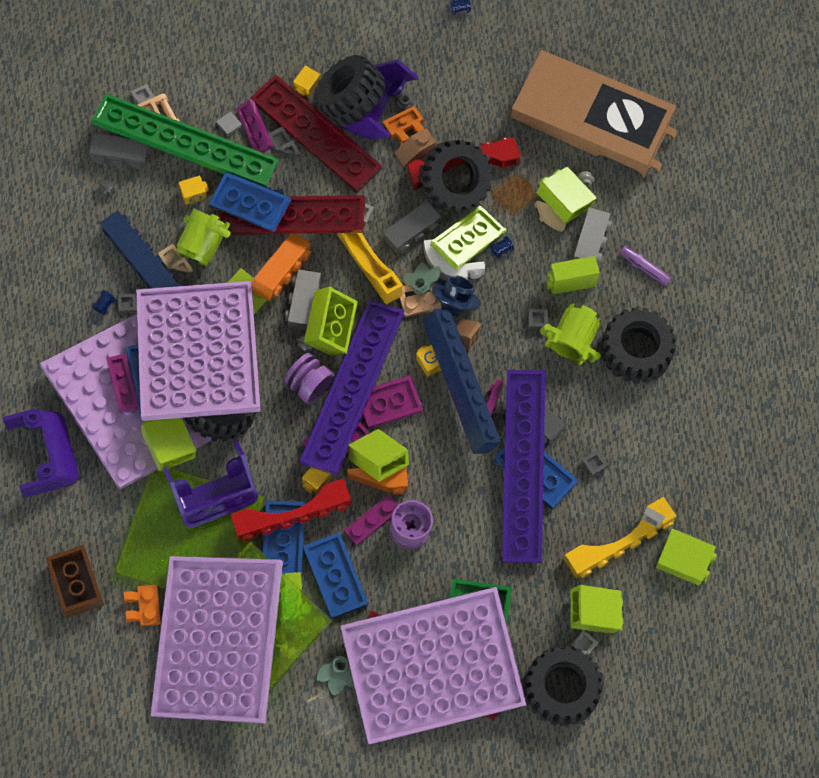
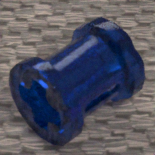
M450 0L453 15H456L457 12L471 11L470 0Z
M504 236L503 240L490 244V249L498 259L502 254L514 251V245L508 236Z
M102 290L100 292L101 296L91 307L98 313L106 315L108 307L111 303L115 302L116 298L111 293Z

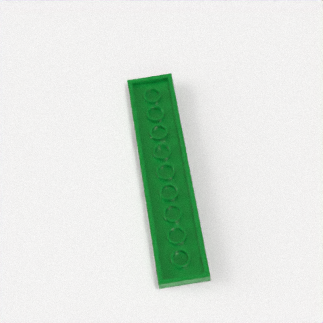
M105 94L92 118L91 124L219 173L225 174L227 172L267 188L279 160L109 94Z

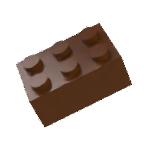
M84 545L46 557L66 618L104 606Z

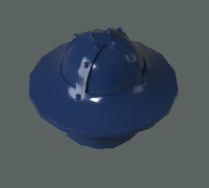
M449 275L445 283H437L432 287V293L440 300L441 308L450 309L452 316L458 317L465 310L471 311L480 307V300L473 294L476 287L462 276Z

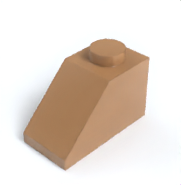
M426 128L410 136L394 154L404 168L408 166V163L429 155L428 151L432 147H436V142Z
M461 319L458 324H455L465 350L469 352L479 339L481 324Z

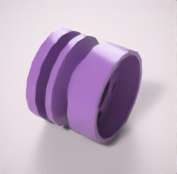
M311 353L300 357L288 370L283 380V383L290 387L293 392L299 390L298 397L306 404H312L319 398L313 393L314 390L321 396L334 379V373L326 366L319 367V360L314 359Z
M407 500L400 503L394 509L389 524V535L392 541L398 547L406 550L421 547L427 541L433 524V515L430 509L424 503L416 500ZM410 525L413 526V528H411L410 530L406 529Z

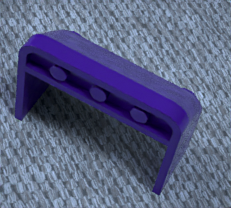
M398 59L374 65L384 77L385 87L382 91L383 95L379 98L378 104L363 119H359L356 123L349 124L348 126H341L343 129L370 140L390 137L391 134L378 123L391 96L400 94L404 90L405 82L417 80L418 78L414 72Z
M32 409L2 417L7 430L25 425L30 429L42 427L50 462L38 467V481L19 485L24 498L70 486L78 481L79 472L65 418L61 413Z
M237 439L233 440L238 457L229 460L226 464L228 475L191 489L188 481L184 479L173 482L167 467H163L171 493L181 518L187 527H197L248 507L257 501L258 493L245 454Z

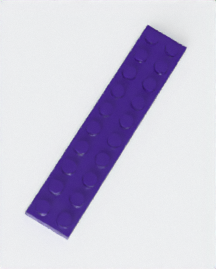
M372 300L368 301L347 354L342 361L300 459V464L337 476L348 451V445L351 444L403 320L405 310Z
M507 370L503 563H542L546 370Z

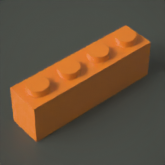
M290 234L254 277L252 292L268 301H271L274 296L278 297L282 291V286L290 282L292 274L294 272L297 273L302 262L307 261L310 257L311 242L296 234Z

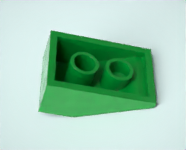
M460 579L452 580L450 598L497 587L507 627L512 587Z

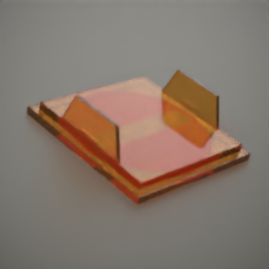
M517 173L491 192L513 216L538 197L533 191L532 185Z

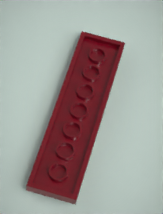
M275 74L250 97L260 110L280 127L283 126L291 137L356 193L382 169L380 163L336 125L332 124L278 75Z
M364 195L288 196L291 202L275 232L218 211V220L223 223H230L228 228L230 235L363 233L366 197Z

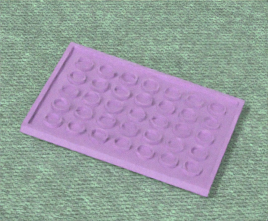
M251 281L136 290L142 421L261 411Z
M137 314L40 363V367L119 490L158 470L141 433V426L144 421L140 418L139 409L119 413L106 361L107 357L126 354L127 357L126 346L138 345ZM186 417L182 418L196 449L211 441V437L207 436L204 438L200 436L201 433L199 431L196 433L191 429L192 424L189 425L186 422Z
M170 556L151 708L152 717L265 724L283 561Z
M497 587L341 625L369 745L526 706Z

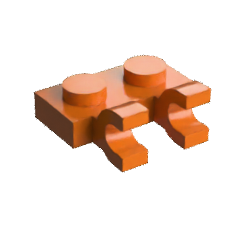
M412 106L383 121V126L391 134L390 137L392 139L397 137L402 145L409 138L405 132L412 128L415 134L424 130V127L421 125L424 123V119L416 107Z
M157 584L137 586L138 592H124L125 603L139 602L138 612L125 611L126 623L140 621L141 627L161 624Z

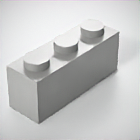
M593 208L588 209L573 260L595 256L597 264L600 263L602 253H599L600 247H605L607 237H604L605 231L609 232L612 223L609 220L610 213Z
M298 269L297 276L294 275L292 287H295L294 293H290L289 296L291 308L286 311L285 321H288V328L307 329L314 292L320 287L321 273Z

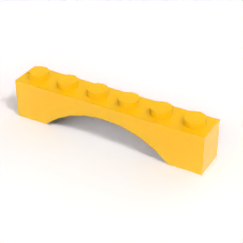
M336 233L385 304L402 296V283L395 273L376 256L362 233Z
M662 497L647 506L665 516L659 529L641 520L639 525L621 540L601 546L580 545L566 553L564 561L575 578L580 576L582 578L587 577L592 573L591 570L598 567L600 569L609 563L608 560L614 557L617 559L625 554L624 550L631 547V549H634L641 544V540L647 537L649 540L658 534L657 531L661 528L666 530L673 526L676 514L666 499Z

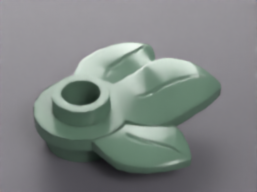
M421 262L414 274H404V282L413 289L415 294L424 295L430 290L431 285L439 279L440 268L437 266L430 270L426 264Z
M344 656L335 657L330 664L323 665L317 674V681L328 682L329 690L333 696L341 693L346 685L352 688L355 687L349 660ZM343 663L345 667L340 670L337 668V664Z

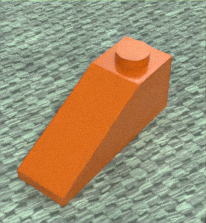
M406 467L379 482L360 468L347 469L348 479L387 493L393 492V495H401L405 493L404 491H408Z

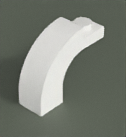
M424 240L423 248L427 264L430 269L437 266L440 268L439 277L446 281L449 275H458L465 279H468V277L477 279L484 275V261L466 263L455 270L430 246L432 240Z

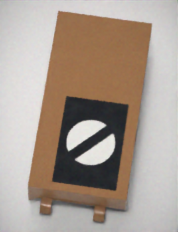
M541 50L511 111V118L594 156L603 155L638 171L642 178H645L648 168H654L657 172L660 171L662 164L654 160V157L665 135H670L673 139L677 135V131L669 127L676 105Z

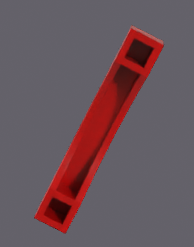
M503 138L498 142H486L479 146L483 149L482 153L488 155V164L505 168L520 163V154L514 138ZM459 158L450 159L444 165L442 174L453 167L466 163ZM414 160L408 163L407 171L413 190L421 189L423 183L419 182V176H422V171H419L420 165H424L422 160Z
M343 478L325 484L310 502L295 510L283 513H265L248 508L232 513L231 520L238 541L243 540L246 542L260 534L262 536L273 533V530L279 528L281 530L288 529L292 524L298 522L300 524L307 523L311 518L317 516L319 518L326 517L332 511H344L348 509V506H351V498Z

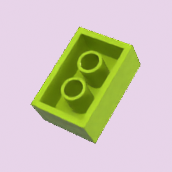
M332 287L315 290L304 343L332 357L347 354L358 301Z

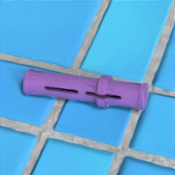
M626 245L619 254L621 257L662 285L666 286L671 280V276L643 258L642 254H637Z

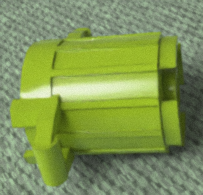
M193 208L191 215L184 217V222L187 225L177 244V253L188 259L190 257L199 261L198 263L203 266H207L209 262L211 263L222 238L230 236V231H228L230 223H223L218 220V216L214 214L210 216Z
M574 303L570 304L566 308L557 328L550 324H545L540 329V333L548 338L545 347L548 349L550 347L556 354L575 361L574 364L582 365L583 361L586 362V360L594 363L601 357L599 352L590 347L601 318L597 320V313L591 308L584 305L581 308H575Z

